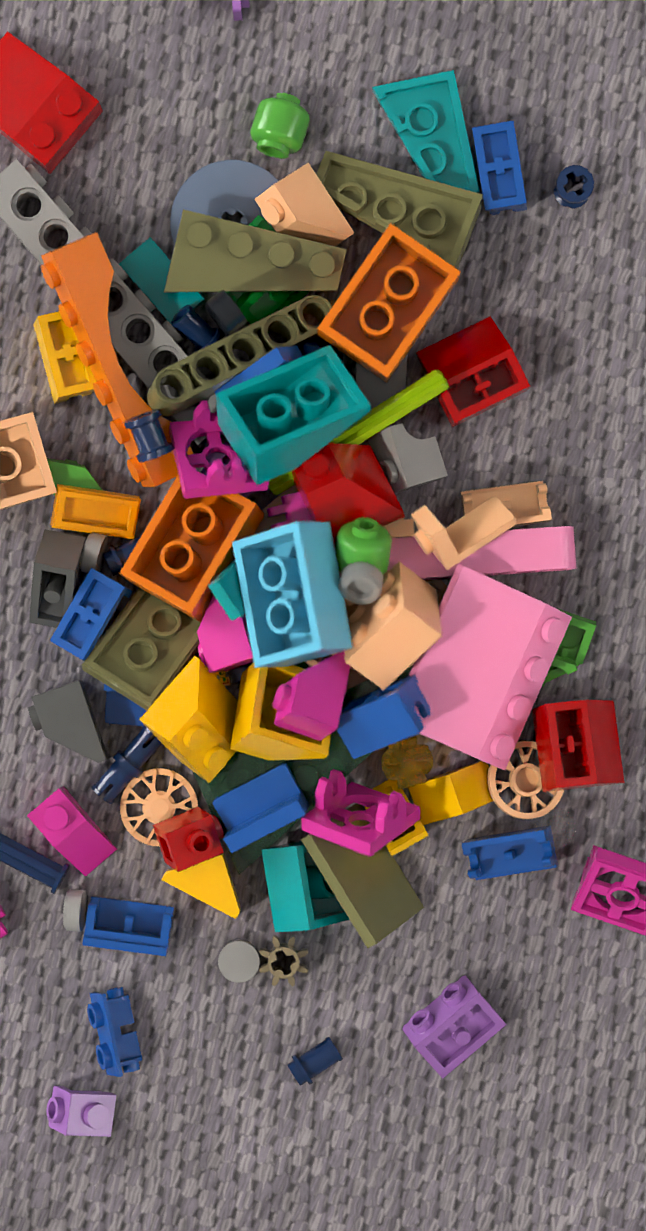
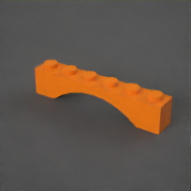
M98 233L86 235L41 255L44 262L41 266L43 277L51 289H56L62 303L59 304L60 315L68 328L72 327L79 341L76 344L78 356L84 366H90L96 380L93 383L94 392L99 402L103 406L107 405L113 418V421L110 422L112 433L119 444L124 443L130 457L127 460V466L133 479L137 483L141 482L143 487H156L177 477L178 470L173 451L149 461L138 462L137 455L139 450L131 429H126L123 423L134 416L151 411L152 409L130 385L118 363L111 342L108 305L114 270ZM160 416L158 419L166 440L171 443L169 434L171 421ZM190 446L187 449V455L193 454Z

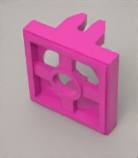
M201 401L195 408L193 420L170 422L169 434L171 443L174 446L173 452L184 499L268 490L269 481L256 485L248 473L246 465L236 452L222 444L220 435L224 433L218 426L217 411L215 413L210 412L208 401ZM206 436L208 447L200 454L187 455V449L191 442L197 437ZM221 452L229 457L230 462L223 466L221 459H218L211 465L206 458L211 453ZM195 468H204L207 471V476L199 473Z
M333 769L330 771L329 779L325 777L319 779L315 792V808L301 817L302 831L371 857L420 820V806L406 802L403 794L395 791L387 795L354 782L346 785L343 773ZM352 803L369 807L365 811L354 812L345 809ZM333 818L344 822V826L340 827L330 819ZM366 820L371 822V824L356 826L351 824V822Z
M593 845L590 857L587 858L582 873L580 886L574 896L571 910L646 936V896L640 894L639 889L636 887L639 880L646 882V863ZM610 871L625 875L623 881L612 884L596 878ZM619 890L627 891L635 899L628 902L619 901L612 893ZM595 893L606 896L609 904L603 902Z

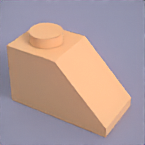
M309 162L272 185L254 199L260 207L265 220L278 233L331 246H337L354 234V231Z

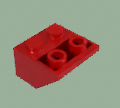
M491 316L416 352L426 375L433 370H440L448 382L449 388L439 394L437 398L452 428L526 392L530 387L511 346Z
M578 700L548 703L532 709L543 792L625 783L614 700Z

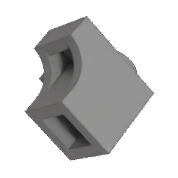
M403 423L387 427L368 439L369 445L395 494L448 476L435 436L427 439L414 438L406 431Z

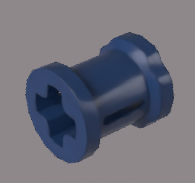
M580 165L566 167L560 172L553 192L556 201L561 206L571 209L584 205L594 189L593 176L588 169ZM568 179L573 183L580 181L583 184L579 191V196L574 191L567 193L564 190Z
M159 409L139 414L123 422L126 429H131L139 450L137 455L138 462L149 461L174 450L173 444L167 442L158 418L161 416Z

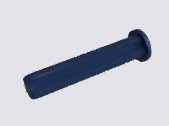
M0 833V861L52 888L51 893L55 894L66 876L70 864L66 863L62 866Z

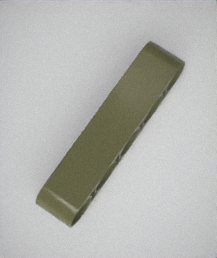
M319 295L307 296L162 369L147 392V401L152 410L159 409L161 416L175 415L214 395L217 389L274 348L298 346L299 350H302L303 342L321 339L317 333L319 326L308 324L303 314L315 316L320 325L332 308L331 303ZM275 331L279 333L285 343L273 342L269 338L268 332ZM241 349L245 351L250 361L243 362L236 359L232 350ZM196 368H208L213 373L214 379H203L197 373ZM170 385L174 387L179 397H166L161 392L160 386Z

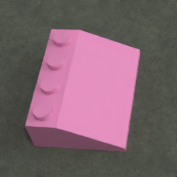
M458 564L439 605L442 636L414 662L409 676L415 674L419 681L417 684L431 710V716L422 718L415 706V710L424 725V729L420 734L505 771L572 616L466 566Z

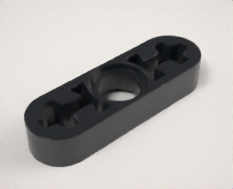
M224 289L206 302V311L226 337L245 326V316Z

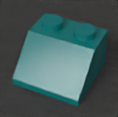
M302 841L261 849L275 932L312 930L350 920Z

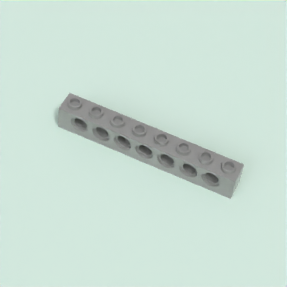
M16 159L0 173V218L35 259L43 265L44 262L41 255L54 250L47 246V238L52 231L61 229L68 232L66 244L92 233L86 226L79 231L69 220L74 213L59 195L51 199L42 189L47 182L31 163L24 168ZM35 198L41 201V209L35 216L24 217L20 214L21 204L25 200ZM111 258L109 261L114 274L109 292H118L123 296L122 306L117 311L108 312L111 342L114 350L149 389L158 374L155 370V363L160 356L171 354L178 361L187 357L186 353L178 345L183 338L167 320L160 325L151 314L156 307L140 289L133 294L123 282L129 276ZM144 323L151 329L149 338L139 344L131 342L128 339L129 329L134 324ZM197 367L196 370L200 377L208 380L205 375L210 370L206 367ZM170 385L160 386L161 392L166 397H179L174 387ZM216 394L204 399V401H208L210 412L215 413L217 411ZM188 407L172 415V417L177 422L193 420L196 407ZM201 436L193 441L200 448L207 442L206 436Z

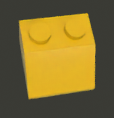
M194 656L139 720L181 763L208 783L213 780L237 752L231 750L230 747L238 701L213 673H209L207 666L198 657Z
M252 663L242 673L231 750L268 761L323 759L328 756L331 734L319 741L274 725L277 709L273 707V701L277 689L281 684H286L298 673L306 669L294 665L255 668L254 663Z

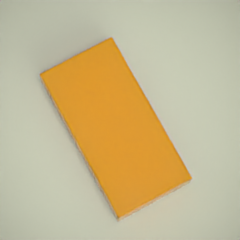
M57 484V493L55 494L50 522L52 528L86 533L94 532L107 536L134 539L141 503L139 496Z

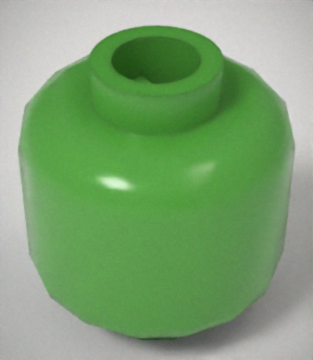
M277 93L276 98L263 99L258 104L250 130L252 140L257 143V150L265 155L279 159H286L289 154L298 152L303 146L310 117L308 112L300 106V99L291 94Z
M358 518L342 526L338 531L335 545L339 572L342 573V570L349 564L362 562L375 566L384 575L387 572L392 546L390 533L370 518Z

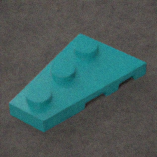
M454 70L372 87L374 95L423 178L479 193Z

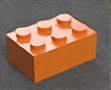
M390 223L317 328L318 336L387 383L458 282L461 271Z
M178 474L121 569L120 574L130 583L201 623L214 595L208 585L235 559L232 542L253 536L265 514L256 503L238 493L184 499Z

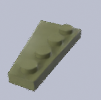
M325 151L316 175L339 209L381 233H384L391 223L456 269L459 268L484 203L483 194Z
M183 209L164 293L220 292L222 289L225 292L337 291L347 249Z

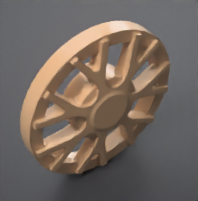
M533 741L517 742L515 749L518 750L522 764L513 767L509 760L506 770L510 771L509 782L495 780L497 767L490 764L487 777L488 789L494 803L509 816L518 819L539 818L556 807L564 790L550 791L554 796L547 805L536 796L542 789L539 765L536 766L528 763L532 750H537V745ZM522 748H528L526 754H524ZM496 784L500 785V788L498 790L496 788ZM507 787H510L515 796L506 804L499 794ZM521 797H530L532 813L520 812ZM515 804V810L512 809L510 806ZM539 804L542 809L537 811L536 805Z
M153 768L145 770L139 778L134 777L125 787L120 801V814L125 828L135 839L150 846H159L158 840L151 839L155 833L154 828L148 837L136 831L141 822L147 819L157 824L173 817L176 808L188 811L198 807V801L192 785L181 774L170 769ZM153 775L152 783H149L146 777ZM156 775L170 776L167 792L156 791ZM173 778L178 780L180 783L176 786H173ZM141 780L151 790V793L145 799L132 790ZM183 785L190 797L175 803L170 794ZM129 793L135 797L134 800H127ZM191 800L192 808L186 807L185 803ZM126 804H143V814L128 817ZM131 820H137L134 827L130 823Z

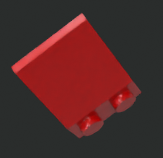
M7 31L0 39V133L41 168L51 174L103 110L100 102L72 78Z

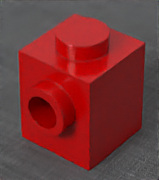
M195 807L153 825L165 863L177 872L224 853L220 843V839L224 838V833L218 818L200 807Z

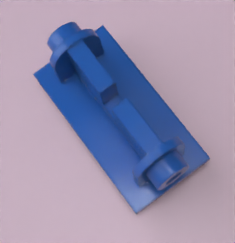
M116 987L106 990L108 998L106 993H89L91 1004L87 1006V1014L91 1026L94 1029L97 1028L100 1045L96 1046V1056L99 1066L102 1070L106 1069L107 1075L121 1077L123 1076L122 1066L124 1073L137 1071L140 1069L139 1061L143 1059L136 1031L121 1034L120 1027L134 1023L129 994H124L123 987Z

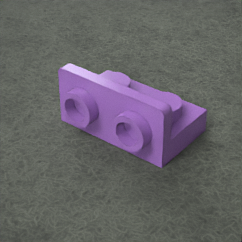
M464 975L456 982L445 987L441 995L427 1007L417 1011L410 1021L403 1026L402 1030L416 1050L444 1078L507 1024L480 994L468 977Z

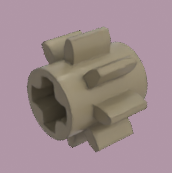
M274 935V947L271 951L266 948H260L259 953L268 958V963L263 964L259 971L260 973H265L270 970L274 975L272 979L273 986L279 982L280 978H287L289 984L294 986V974L297 971L301 973L308 972V967L299 963L300 958L308 954V948H302L297 951L294 947V935L289 938L288 943H280L279 938ZM283 950L286 956L294 955L295 959L291 961L290 970L284 971L281 965L276 967L273 965V962L277 960L278 951Z

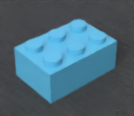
M297 521L232 542L255 668L287 667L353 648L344 596L339 590L340 575L330 522Z

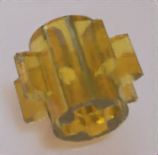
M416 735L388 745L389 750L385 751L381 761L382 770L387 779L397 780L398 789L413 787L427 782L426 774L433 767V756L428 745L417 744Z

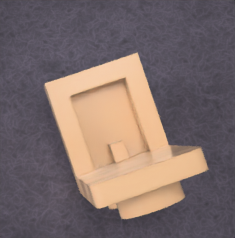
M496 496L491 497L447 528L443 527L425 505L411 514L419 529L413 534L416 541L427 555L433 553L447 570L517 523L514 515Z

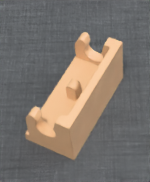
M543 481L461 492L464 516L491 497L496 496L514 515L517 523L513 527L545 523L552 520L551 509L547 504L546 483L543 484Z

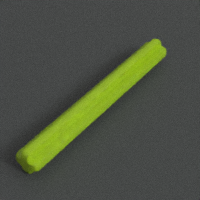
M433 370L371 409L370 412L329 443L361 444L446 391L449 385L445 376L440 370ZM289 471L269 480L268 487L274 495L280 494L295 485L292 472Z

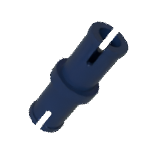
M145 725L123 752L117 751L113 756L115 759L114 763L96 784H93L91 787L100 796L109 784H113L103 798L109 804L114 803L116 797L134 777L139 778L144 772L142 767L157 749L163 745L156 736L147 745L144 744L153 734Z

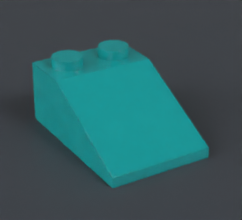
M330 345L216 393L218 426L238 457L246 465V469L256 485L296 469L371 411L370 403Z

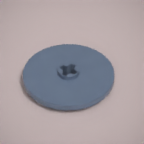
M241 160L218 161L197 170L184 182L173 202L170 229L174 246L183 209L221 218L225 213L233 216L237 212L242 216L240 223L249 225L258 215L263 217L261 209L254 199L277 183L278 180L264 168Z

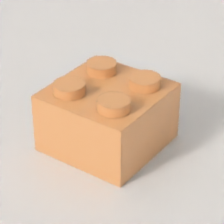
M400 561L383 575L382 593L375 602L370 604L354 603L352 607L346 606L353 648L345 650V662L383 690L442 636L437 590Z

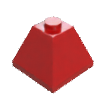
M328 443L291 471L294 483L313 522H330L334 548L339 529L358 518H370L379 525L385 526L405 517V513L370 445Z

